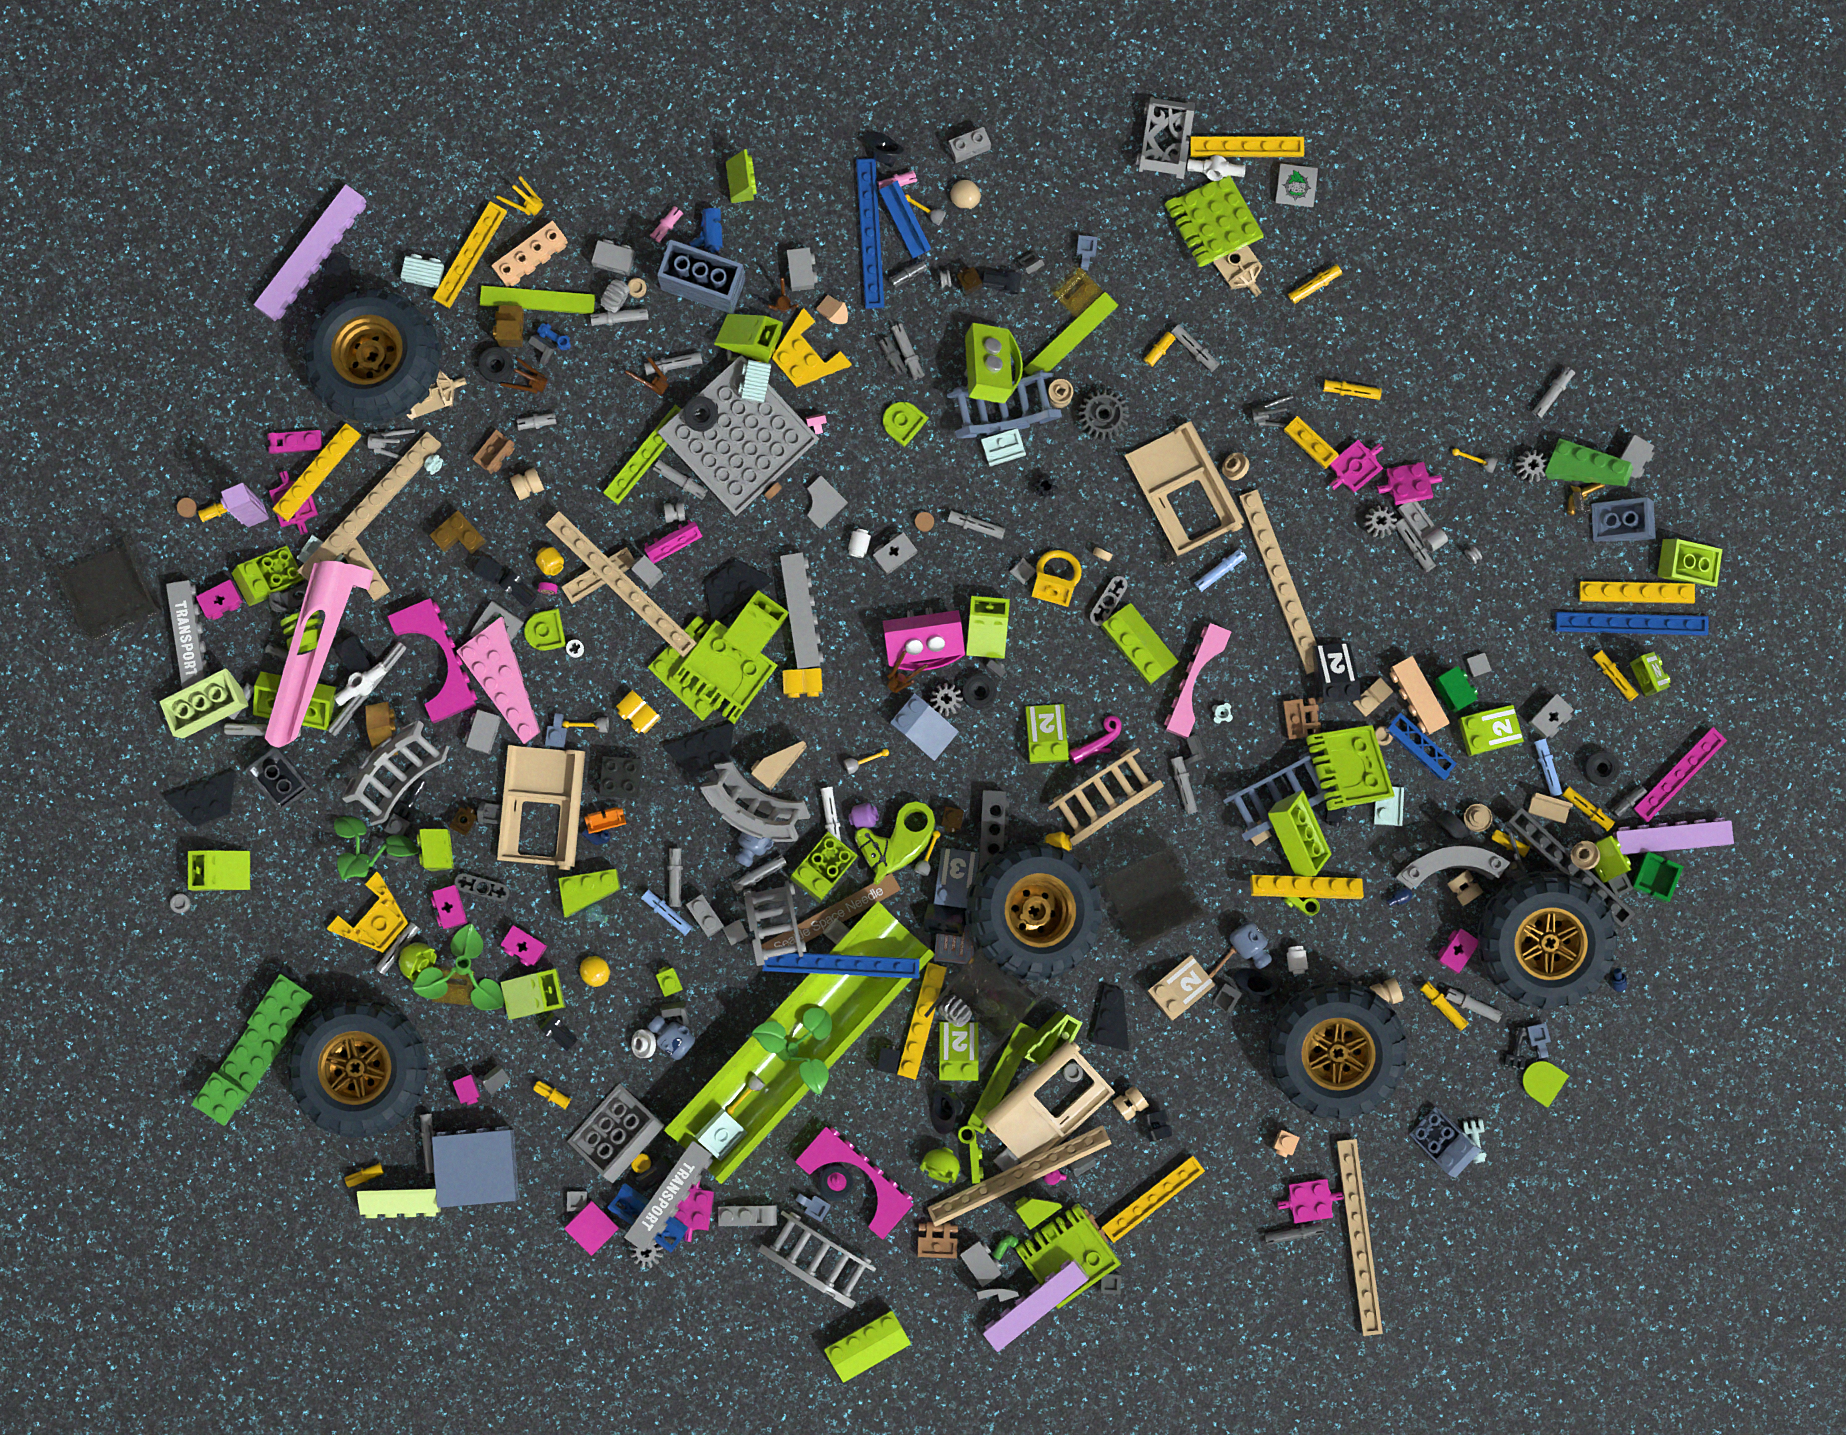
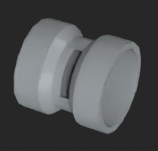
M677 502L674 505L670 503L664 504L666 523L677 519L685 521L683 502Z

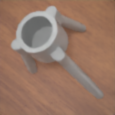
M415 429L376 432V434L370 433L368 448L374 449V453H381L401 460L403 456L381 449L385 448L386 443L400 442L399 439H386L385 436L415 433Z

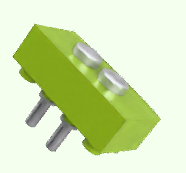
M972 323L965 335L967 369L964 375L968 378V384L965 389H968L970 398L1005 404L1022 377L1023 363L1019 347L1009 329ZM1010 354L1013 358L1015 366V379L1013 385Z

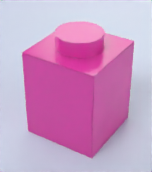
M473 1075L453 1082L461 1104L466 1103L468 1106L478 1102L477 1098L481 1097Z

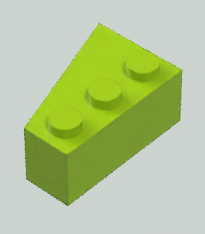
M617 869L558 878L564 917L566 918L620 890Z
M1057 1011L1016 1054L1040 1066L1067 1040L1070 1043L1074 1040L1082 1022L1068 1014Z

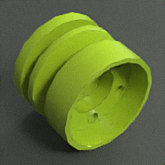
M319 610L315 611L306 622L298 653L317 648L322 628H315L322 623V619H316L320 616ZM300 612L294 613L280 621L281 627L286 628L283 630L285 635L293 634L294 636ZM293 636L286 641L289 650Z

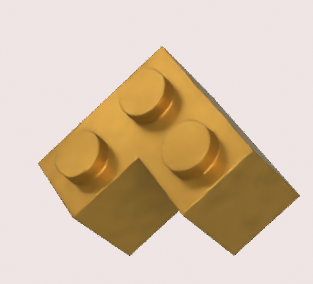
M499 306V311H496L495 321L497 325L493 326V337H495V341L498 342L500 347H523L524 309L522 306Z
M459 510L429 535L444 553L456 542L460 541L473 554L486 542Z
M388 702L366 706L367 732L373 751L390 736L394 738L395 732H397L394 721L396 720L394 708L390 709Z

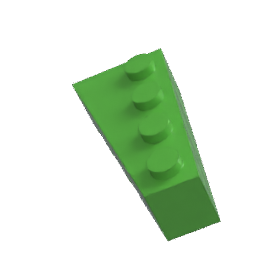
M1559 438L1545 474L1551 480L1562 479L1564 481L1574 480L1583 481L1584 483L1596 482L1607 485L1627 486L1633 466L1631 462Z

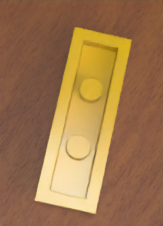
M1298 416L1284 429V432L1324 469L1339 455Z

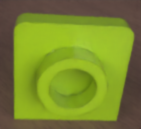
M669 966L658 970L659 974L655 976L665 997L683 990L674 968L670 969Z

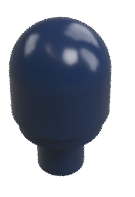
M1407 887L1398 889L1392 894V898L1386 900L1388 906L1391 907L1395 904L1399 906L1409 902L1412 899V891Z
M1620 968L1614 969V974L1611 977L1612 988L1617 992H1623L1627 988V978Z

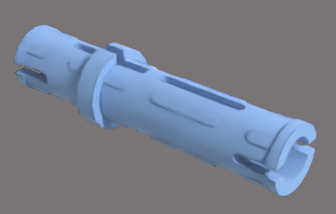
M1239 548L1228 558H1223L1219 565L1194 582L1195 586L1202 593L1203 590L1225 573L1234 570L1233 567L1246 559V555Z
M1546 739L1534 742L1539 755L1538 761L1539 763L1541 762L1551 797L1563 794L1552 761L1553 755H1550Z
M649 889L642 896L641 899L650 905L655 913L658 912L683 933L684 936L692 929L693 926L667 906L665 900H660Z

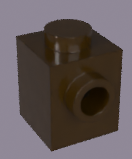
M974 266L971 268L965 267L958 271L959 274L956 280L965 296L982 288V281Z
M945 806L941 826L945 828L944 831L956 833V830L960 831L964 810Z

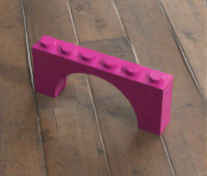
M429 598L389 615L388 619L397 636L407 633L423 634L438 642L445 652L448 662L446 682L440 693L434 699L425 703L431 721L437 723L476 706L475 700L478 699L474 689H469L467 683L470 682L466 671L462 672L460 665H463L459 654L455 655L453 651L455 647L452 637H447L445 631L448 630L445 620H440L439 618L440 608L437 602L433 603Z
M832 1126L830 1129L825 1127L795 1162L809 1175L820 1166L831 1162L851 1163L865 1171L872 1179L878 1197L876 1214L868 1227L883 1240L913 1206L911 1202L913 1198L905 1191L903 1193L898 1191L896 1188L899 1185L891 1178L887 1181L882 1176L884 1172L876 1165L871 1167L867 1163L869 1159L860 1152L858 1155L854 1152L855 1146L847 1139L843 1142L838 1137L840 1133Z

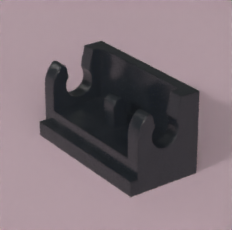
M351 636L335 647L351 675L357 672L362 674L376 666L358 636Z
M928 904L924 917L925 932L963 937L966 926V908Z

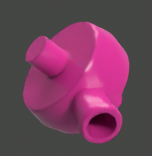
M1058 1169L1042 1176L1043 1180L1049 1185H1055L1060 1180H1066V1174H1060Z

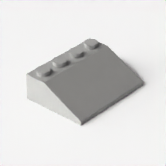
M619 1083L567 1142L603 1177L614 1183L665 1125Z

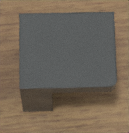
M1626 873L1604 882L1605 886L1617 897L1634 889Z
M1225 983L1214 999L1213 1005L1229 1014L1242 993Z

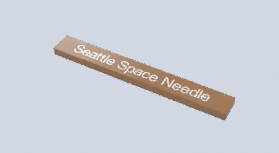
M890 873L885 876L878 885L872 883L798 924L800 941L804 940L806 943L821 935L835 918L844 922L875 905L877 901L880 902L900 891L901 889L893 874ZM794 930L784 932L762 944V949L766 948V950L797 944Z

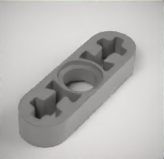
M1116 576L1111 580L1092 610L1090 622L1094 626H1102L1107 621L1126 591L1127 581L1124 577ZM1120 580L1122 581V586L1124 588H1119L1117 590L1116 594H1118L1119 597H1116L1115 594L1108 592V590L1110 589L1113 592L1116 586L1114 582L1118 583ZM1106 596H1111L1114 599V604L1110 607L1105 606L1103 603V599ZM1100 605L1104 610H1108L1109 613L1107 614L1104 611L1102 614L1104 620L1096 622L1093 615L1099 614L1101 608H1098V606Z

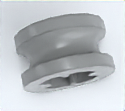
M946 270V272L939 271L942 288L945 285L951 287L949 270Z
M1473 545L1470 546V550L1466 549L1464 551L1467 558L1473 564H1476L1478 559H1482V555Z

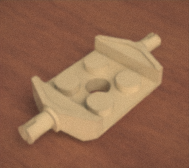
M1248 245L1213 261L1230 285V289L1248 287L1255 297L1262 293L1255 284V279L1263 266ZM1233 254L1238 255L1240 262L1237 264L1232 263L1230 256Z
M440 370L436 383L431 384L429 388V396L422 404L418 402L410 409L411 413L407 414V416L414 420V418L446 406H453L454 389L467 384L465 378L462 377L453 381Z

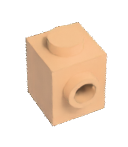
M1279 1130L1272 1148L1276 1149V1154L1281 1156L1293 1155L1300 1137Z

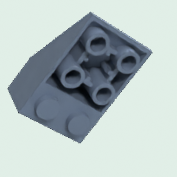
M1436 1106L1409 1134L1448 1175L1455 1178L1482 1150Z

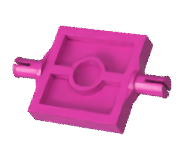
M1357 440L1329 465L1337 476L1335 480L1329 483L1330 487L1333 486L1332 489L1335 490L1343 483L1354 494L1383 469L1375 456L1383 450V447L1378 448L1380 444L1377 443L1370 450Z
M1424 462L1389 468L1386 472L1388 484L1377 486L1378 494L1390 492L1395 505L1433 498L1431 484L1442 482L1441 474L1429 476Z
M284 471V474L283 472L279 473L283 484L269 491L274 506L296 482L290 481L287 471ZM311 494L288 522L278 514L277 516L282 528L291 524H297L301 535L308 532L304 522L309 518L317 516L318 512Z
M1324 1178L1288 1184V1200L1277 1201V1205H1279L1278 1210L1290 1208L1294 1223L1333 1218L1332 1201L1344 1200L1343 1192L1331 1193L1328 1187V1180Z
M700 1181L696 1186L692 1184L688 1190L691 1192L684 1202L680 1201L677 1206L679 1210L674 1218L689 1227L683 1240L691 1242L693 1230L709 1231L714 1192L699 1188Z

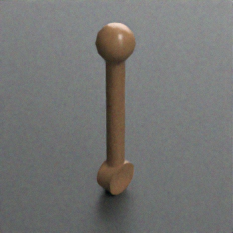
M1234 946L1230 948V952L1210 973V978L1217 973L1233 953H1237Z

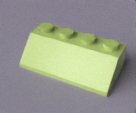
M226 668L159 701L172 735L178 738H185L249 706L242 688Z
M436 1188L357 1191L360 1215L365 1214V1218H377V1214H385V1218L397 1217V1213H404V1217H416V1213H424V1216H436V1212H441V1207L437 1208Z

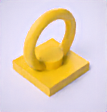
M1052 550L1042 555L1037 562V579L1031 597L1068 607L1074 586L1081 578V565L1076 557L1069 552ZM1052 558L1066 559L1073 566L1074 575L1070 581L1044 573L1045 563Z

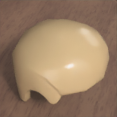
M969 180L958 181L952 186L950 192L952 202L959 208L972 209L979 203L981 198L980 189Z

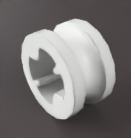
M571 640L566 646V651L571 657L577 658L583 654L584 646L579 640ZM573 644H576V646L580 645L576 654H574V651L570 652Z

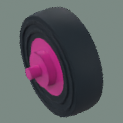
M831 1166L821 1173L818 1187L821 1194L828 1200L841 1201L850 1195L853 1189V1178L847 1169L841 1166Z

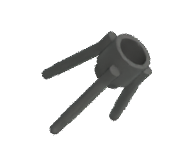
M1293 395L1252 408L1253 422L1258 423L1259 426L1286 428L1289 424L1265 420H1269L1268 414L1283 412L1287 408L1271 410L1267 408L1293 398Z
M1509 832L1515 853V861L1510 863L1509 869L1506 868L1504 872L1508 878L1512 877L1515 880L1525 876L1527 872L1520 858L1513 833Z

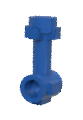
M542 323L537 330L540 337L545 338L547 336L558 343V348L562 351L570 349L571 344L568 336H559L550 330L551 326L549 324Z

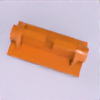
M617 806L607 809L604 816H602L601 811L588 814L585 817L588 833L599 832L626 824L622 807L618 808Z

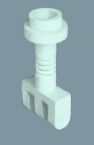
M1478 1119L1479 1127H1476L1475 1120H1470L1471 1128H1468L1467 1121H1463L1464 1132L1467 1135L1471 1134L1472 1140L1481 1148L1478 1133L1485 1132L1483 1120ZM1481 1151L1473 1159V1162H1485L1486 1153Z

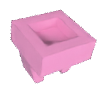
M824 413L806 417L808 427L814 426L815 434L823 433L821 424L827 423Z

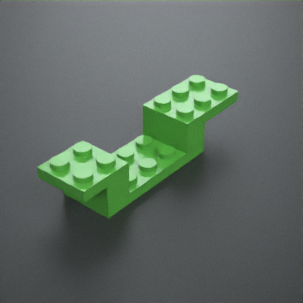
M280 974L247 1023L250 1025L219 1071L212 1073L192 1105L225 1126L234 1112L242 1108L294 1031L293 1025L313 995Z

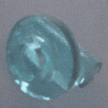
M598 904L590 906L586 911L585 918L588 922L599 921L606 923L608 920L607 916L601 914L602 908Z

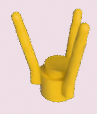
M519 176V180L532 196L528 197L516 185H512V188L526 200L524 203L526 208L499 195L496 196L498 200L525 212L528 216L530 214L535 216L544 205L541 202L542 199L535 194L522 176Z

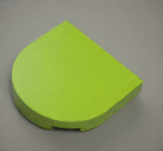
M897 402L891 404L886 409L883 416V426L888 435L905 448L929 417L911 403Z
M559 609L536 613L527 621L524 634L527 642L533 648L547 651L566 647Z
M1535 1062L1524 1071L1522 1077L1525 1092L1530 1097L1548 1108L1569 1075L1549 1062Z

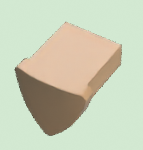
M829 295L816 308L820 314L833 323L843 324L847 322L848 312L845 303L839 302Z

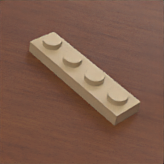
M355 538L342 554L349 564L374 572L368 593L376 601L390 592V589Z
M627 547L608 558L623 573L632 568V563L635 561ZM590 569L562 586V589L573 604L606 583Z

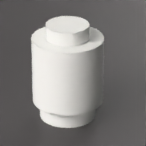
M863 529L852 531L848 547L849 555L858 558L864 557L871 538L868 535V531Z
M1303 946L1288 948V953L1286 954L1289 972H1293V975L1304 974L1305 970L1308 969L1306 951L1303 950Z

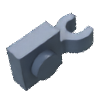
M1079 235L1077 256H1082L1081 270L1088 271L1090 257L1096 256L1098 237Z
M555 713L554 726L547 727L545 745L565 748L567 728H562L563 714Z
M1546 1023L1527 1027L1531 1047L1537 1045L1539 1059L1548 1057L1545 1043H1550L1551 1040Z
M800 1193L796 1198L797 1202L807 1207L805 1213L822 1222L831 1207L830 1204L815 1195L812 1200Z

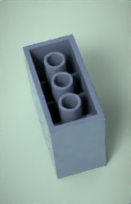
M673 240L669 241L657 275L661 290L729 314L734 313L746 280L743 264Z
M509 1126L495 1127L494 1132H490V1128L476 1129V1133L471 1134L470 1130L456 1131V1135H451V1131L438 1132L437 1137H432L437 1208L519 1200L514 1130H509Z

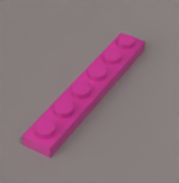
M1712 727L1633 810L1646 823L1649 822L1727 740Z

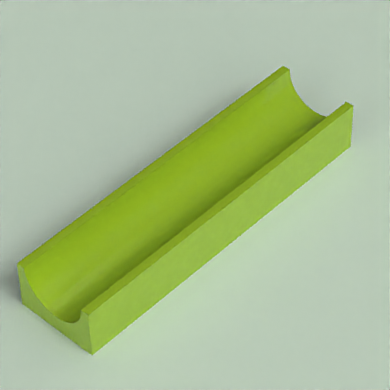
M879 901L829 953L830 955L920 959L919 972L935 956L929 948L899 923ZM810 973L765 1022L775 1021L780 1023L786 1030L784 1039L787 1040V1043H794L809 1032L803 1025L804 1013L811 1008L825 1009L832 1019L830 1034L823 1040H817L811 1034L798 1044L799 1050L796 1057L809 1058L810 1061L818 1059L829 1070L913 978ZM752 1035L664 1131L686 1150L694 1141L710 1152L695 1136L722 1108L727 1112V1108L732 1106L749 1089L748 1082L754 1074L757 1075L766 1085L759 1091H751L734 1109V1113L729 1114L746 1130L747 1134L721 1161L713 1155L711 1158L713 1162L707 1169L722 1184L810 1090L799 1074V1065L805 1061L795 1060L792 1062L791 1059L782 1061L777 1053L766 1051Z

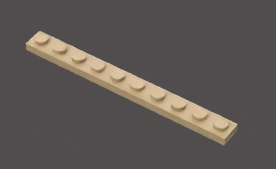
M426 432L301 566L298 573L309 582L314 563L335 561L425 464L427 458L442 446L441 443Z
M1258 490L1239 496L1304 669L1306 674L1314 672L1312 646L1317 644Z
M559 511L546 524L563 543L683 658L697 644Z
M1102 1125L938 1202L927 1209L936 1227L1112 1143Z
M1357 1139L1336 1141L1362 1336L1383 1334Z

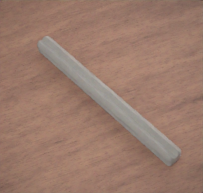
M397 642L381 662L387 672L406 650V646L401 642ZM386 674L374 681L371 692ZM369 694L353 697L328 727V731L336 736Z

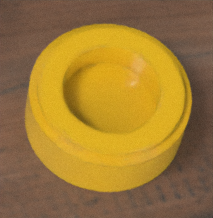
M639 1154L632 1161L631 1165L635 1172L643 1173L650 1169L651 1160L646 1154Z

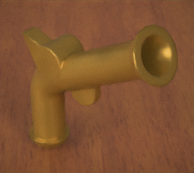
M1593 483L1583 489L1570 485L1573 493L1568 499L1566 513L1570 516L1575 515L1576 500L1579 498L1586 500L1588 494L1605 488V485Z

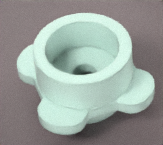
M431 455L425 461L424 467L433 475L440 470L443 459H439V455Z
M1225 703L1224 705H1214L1212 707V711L1215 714V723H1220L1221 721L1230 722L1232 720L1230 704Z

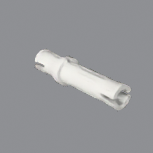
M833 787L822 788L820 791L827 824L825 829L841 841L840 823L837 820Z

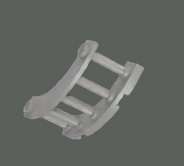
M419 720L401 728V733L394 738L390 736L383 741L359 767L360 773L356 779L352 778L344 791L342 799L346 803L359 800L374 813L370 822L371 825L385 822L389 817L391 809L403 792L423 773L436 765L444 763L447 758L446 755L449 747L446 745L436 749L421 736L424 724ZM416 741L429 754L420 759L406 745ZM397 751H400L414 763L405 773L388 760ZM382 765L398 778L390 790L374 777V774ZM368 782L384 795L379 806H376L363 794Z
M733 761L715 763L714 766L719 777L714 782L703 783L700 788L709 804L713 808L716 807L724 820L740 831L760 839L765 837L773 839L772 841L775 842L797 841L799 836L794 827L797 819L810 818L804 800L787 801L768 796L750 785L738 772ZM723 783L732 791L730 796L723 788ZM737 798L750 805L747 811L736 803ZM757 809L769 814L767 819H763L753 814ZM777 817L789 819L788 821H775Z
M1453 846L1433 851L1418 858L1405 867L1396 876V879L1411 890L1414 886L1418 887L1424 879L1436 871L1463 868L1493 880L1494 877H1500L1510 862L1485 849L1470 846Z
M789 880L785 881V887L761 892L752 891L751 888L743 890L750 931H754L756 938L752 939L757 966L765 965V960H768L769 957L799 952V957H803V952H807L804 940L800 941L792 895L795 894L793 883L789 884ZM788 900L789 902L788 906L764 911L755 910L759 905ZM791 913L792 923L764 929L762 927L758 928L757 922L761 921L760 919ZM794 930L797 944L766 950V948L762 949L760 939H764V936Z
M782 1211L781 1215L789 1220L773 1246L770 1245L768 1248L762 1244L758 1251L813 1287L829 1294L835 1300L852 1309L856 1302L850 1298V1292L865 1267L874 1272L876 1270L875 1267L870 1265L871 1260L863 1255L859 1258L799 1221L801 1217L791 1211L788 1214ZM797 1224L805 1231L790 1255L784 1258L779 1254L781 1252L779 1249L794 1225ZM812 1234L822 1240L823 1244L809 1267L803 1270L795 1265L797 1262L795 1260ZM831 1246L840 1251L842 1255L827 1280L824 1279L822 1282L814 1277L816 1274L815 1270ZM850 1257L859 1264L844 1289L838 1291L833 1288V1283Z

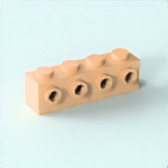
M551 221L491 266L506 287L509 285L514 286L520 281V277L524 274H531L536 269L535 266L539 263H546L551 258L550 255L554 252L562 251L568 242L556 224Z
M1413 656L1390 668V676L1393 682H1397L1400 686V695L1404 700L1407 699L1410 704L1408 706L1409 711L1413 717H1417L1419 721L1418 727L1422 733H1426L1428 736L1450 723Z

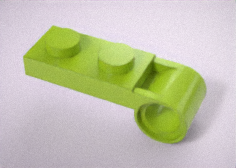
M1284 897L1283 899L1287 906L1290 908L1294 906L1305 916H1313L1320 909L1319 902L1314 898H1308L1304 901L1298 897ZM1307 902H1312L1315 905L1314 912L1310 913L1305 909Z
M963 1126L958 1132V1138L961 1142L969 1144L972 1184L980 1183V1179H984L983 1167H979V1159H982V1148H978L976 1144L975 1130L970 1126ZM964 1129L972 1131L973 1135L970 1140H964L961 1137Z

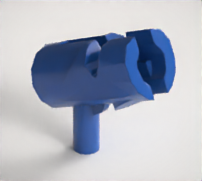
M719 208L702 210L701 227H703V231L699 238L689 242L691 247L696 248L704 244V248L708 249V252L711 253L719 252V249L723 247L722 226L718 223L721 220Z

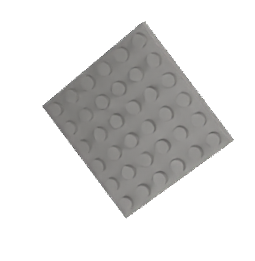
M742 355L696 396L707 397L717 406L718 419L711 429L698 432L689 428L684 420L683 408L657 432L735 517L819 440L815 433L769 384H767L764 403L741 399L742 394H738L740 382L744 383L745 381L742 371L744 364H748V361ZM698 409L695 412V416L698 419H704L706 411Z

